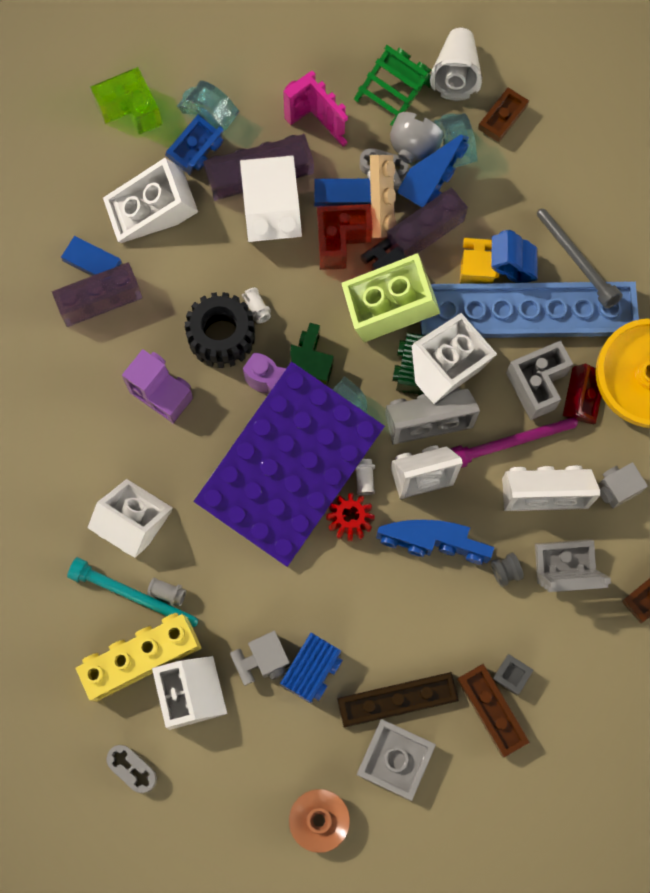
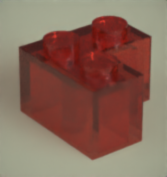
M371 204L317 207L320 270L346 269V244L371 243L373 229Z

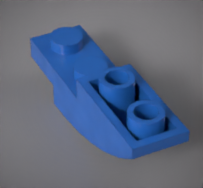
M406 520L380 526L376 536L377 539L381 540V544L391 548H397V545L407 548V552L414 556H430L433 547L436 546L444 554L454 556L457 553L466 556L467 561L482 565L483 562L488 564L494 551L492 546L468 539L470 527L439 520Z

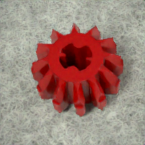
M353 493L348 494V501H345L341 495L337 496L339 505L331 503L329 509L332 513L326 514V520L332 521L329 525V530L335 531L339 529L336 536L338 539H341L344 533L348 534V542L353 541V534H356L360 540L363 539L364 533L362 530L370 532L372 526L368 522H372L375 519L374 514L368 513L372 509V505L369 503L362 506L364 502L363 496L358 497L357 501H354ZM355 514V520L345 521L346 515Z

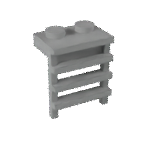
M594 540L535 543L537 583L541 584L544 589H548V592L608 588V584H611L610 577L596 570Z

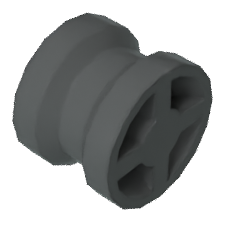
M513 552L507 554L505 559L491 560L492 571L500 587L507 586L509 581L524 579L521 564Z

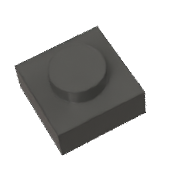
M507 654L494 675L493 681L518 696L532 674L533 669Z

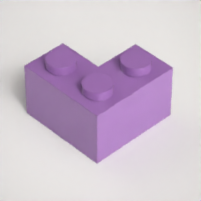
M142 349L122 374L124 382L130 394L171 423H174L193 399L191 386L180 377L175 379L168 374L169 370L165 366L166 361L155 352L149 354Z

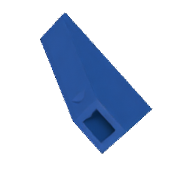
M462 134L411 167L397 193L422 208H430L431 205L435 206L441 197L442 192L439 190L444 181L448 183L455 172L453 165L457 158L461 159L469 147V144H467L469 137Z

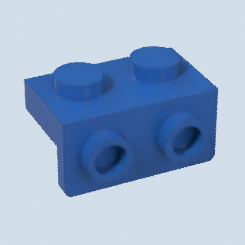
M197 115L166 151L165 156L189 175L195 169L200 171L208 160L206 155L211 150L216 152L223 143L224 139L221 137L224 128L219 126L216 129L200 115Z

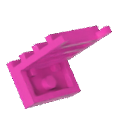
M313 70L299 80L290 82L283 90L285 120L292 125L309 112H312L343 147L347 145V141L343 137L345 134V122L348 120V116L345 114L346 106L343 103L339 106L335 103L336 95L333 92L330 94L325 92L326 84L323 81L320 83L316 82V74Z

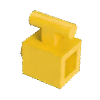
M464 238L463 248L465 249L461 259L460 284L493 283L495 278L499 279L500 274L491 267L492 252L489 251H492V240Z

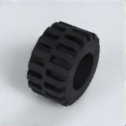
M217 292L211 293V298L208 299L204 295L200 298V304L196 302L192 304L193 312L188 311L186 315L185 331L190 349L193 354H196L199 361L203 362L206 360L208 366L213 367L214 363L218 364V368H224L226 363H229L230 367L236 365L235 360L239 359L242 362L246 359L245 352L250 354L252 344L255 343V326L251 310L248 311V305L244 301L240 303L239 297L235 295L229 298V293L223 292L222 296H217ZM217 321H227L236 327L235 332L223 340H214L205 335L207 328Z

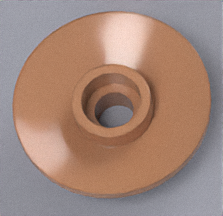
M315 789L302 794L293 804L289 814V828L293 838L302 848L311 852L323 853L333 850L343 842L349 830L350 817L345 803L339 796L328 790ZM318 814L325 817V824L321 827H317L313 822L314 817Z

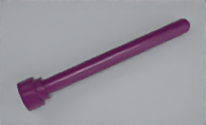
M572 417L472 448L459 445L450 449L461 457L463 462L461 468H464L474 458L576 428L578 421Z

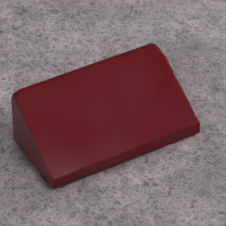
M586 363L572 368L563 417H573L580 422L596 424L602 397L597 386L596 368Z

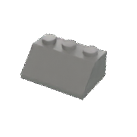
M456 388L435 404L425 394L410 401H406V399L394 400L390 402V405H386L385 416L392 445L471 429L474 427L480 410L469 389L460 390V388Z

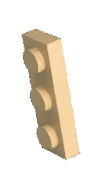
M370 155L372 238L395 236L397 223L394 210L396 193L394 190L395 164L393 162V155Z

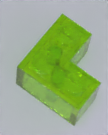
M138 67L90 86L95 104L105 124L129 114L139 135L163 125L159 108Z

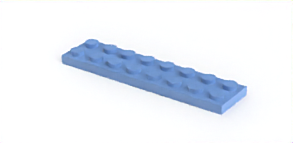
M591 282L431 284L441 314L420 321L421 335L429 334L462 313L483 338L611 336L623 325L639 320L636 282H606V284L615 285L623 294L621 300L608 309H605L599 302L598 290Z

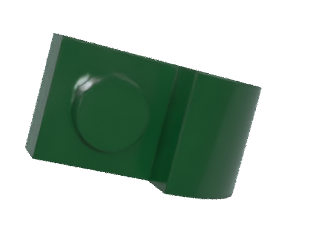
M309 323L308 330L301 333L299 345L291 344V361L328 386L334 366V356L316 351L320 338V325Z

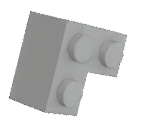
M561 340L511 361L506 374L530 421L554 411L561 401L552 382L567 376L573 366Z

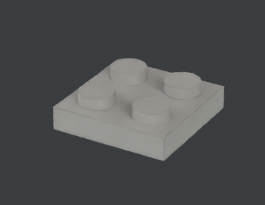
M381 719L356 775L412 801L436 744Z

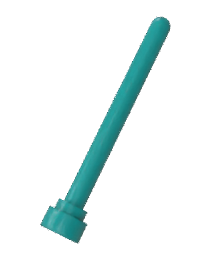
M79 557L74 559L69 568L67 578L75 582L90 581L164 616L178 613V615L183 614L188 617L192 627L198 624V619L195 616L93 571L92 566L88 565V561Z

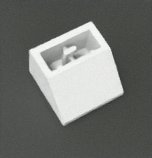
M213 656L181 660L152 668L167 729L171 730L227 714Z

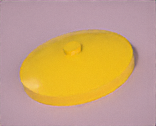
M650 318L635 320L617 329L601 348L596 363L597 386L608 407L623 420L646 428H650Z

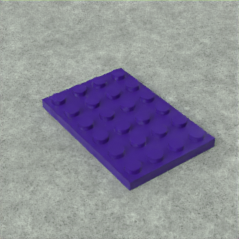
M291 361L193 502L288 567L385 426Z

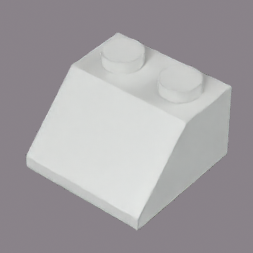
M126 479L97 502L88 529L135 558L149 546L172 512L173 507Z

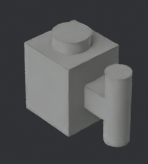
M275 631L248 643L253 653L250 657L245 658L241 649L230 653L244 686L255 681L251 670L259 667L263 678L269 676L273 680L286 674L285 668L290 666V662Z

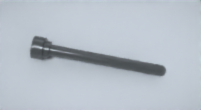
M539 209L537 217L598 290V300L603 307L608 309L616 305L623 296L620 290L615 285L606 284L545 209Z

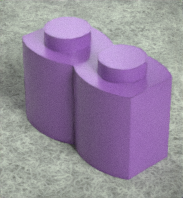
M253 353L243 367L247 384L258 392L268 394L286 370V368L277 367L269 357L260 353Z

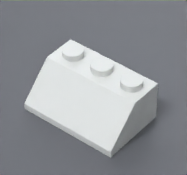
M460 313L412 345L415 383L430 401L435 404L479 373L497 353L465 316Z
M578 465L568 466L565 470H554L552 466H543L537 468L536 471H526L525 467H514L506 471L502 478L504 511L589 509L600 496V489L592 470L583 469L582 466Z

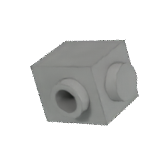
M633 462L621 469L615 466L602 474L604 478L598 484L601 498L605 503H609L613 509L641 494L648 487Z

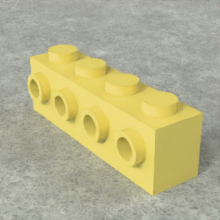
M178 613L171 614L161 620L163 624L153 629L151 626L137 631L134 639L128 642L125 639L117 641L109 646L110 651L100 656L99 653H94L85 657L82 660L83 664L76 667V671L89 700L97 702L153 674L152 668L177 662L202 649L188 617L183 614L178 615Z

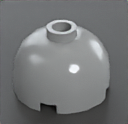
M412 112L398 113L390 132V141L394 150L398 153V157L407 163H412L413 161L420 162L437 151L444 136L443 131L435 123L427 118H424L423 122L415 119L417 114Z

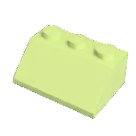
M418 253L341 283L354 329L363 342L441 314L434 291Z

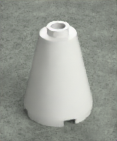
M456 28L449 33L430 74L432 89L439 91L441 97L453 101L466 100L470 98V94L475 91L477 93L482 84V74L474 36L466 28Z

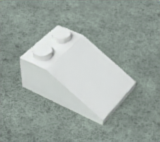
M294 156L240 160L248 242L302 237Z
M167 158L160 160L103 197L119 243L176 226L198 213L183 169Z
M437 445L423 449V453L420 454L403 453L396 456V460L392 461L391 471L399 498L403 499L454 485L463 463L461 457L447 446L439 448Z

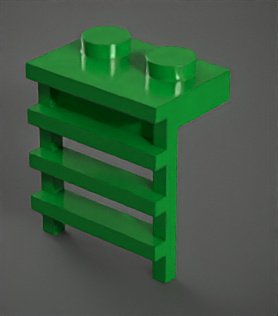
M386 45L380 59L376 60V65L367 74V79L358 88L359 91L354 100L359 103L365 94L395 115L390 123L393 126L398 113L407 111L423 85L428 88L431 87L430 72L432 70L420 61L417 65L409 60L411 55L401 48H398L396 51ZM381 67L413 88L408 98L376 76ZM372 81L404 102L399 111L367 90Z

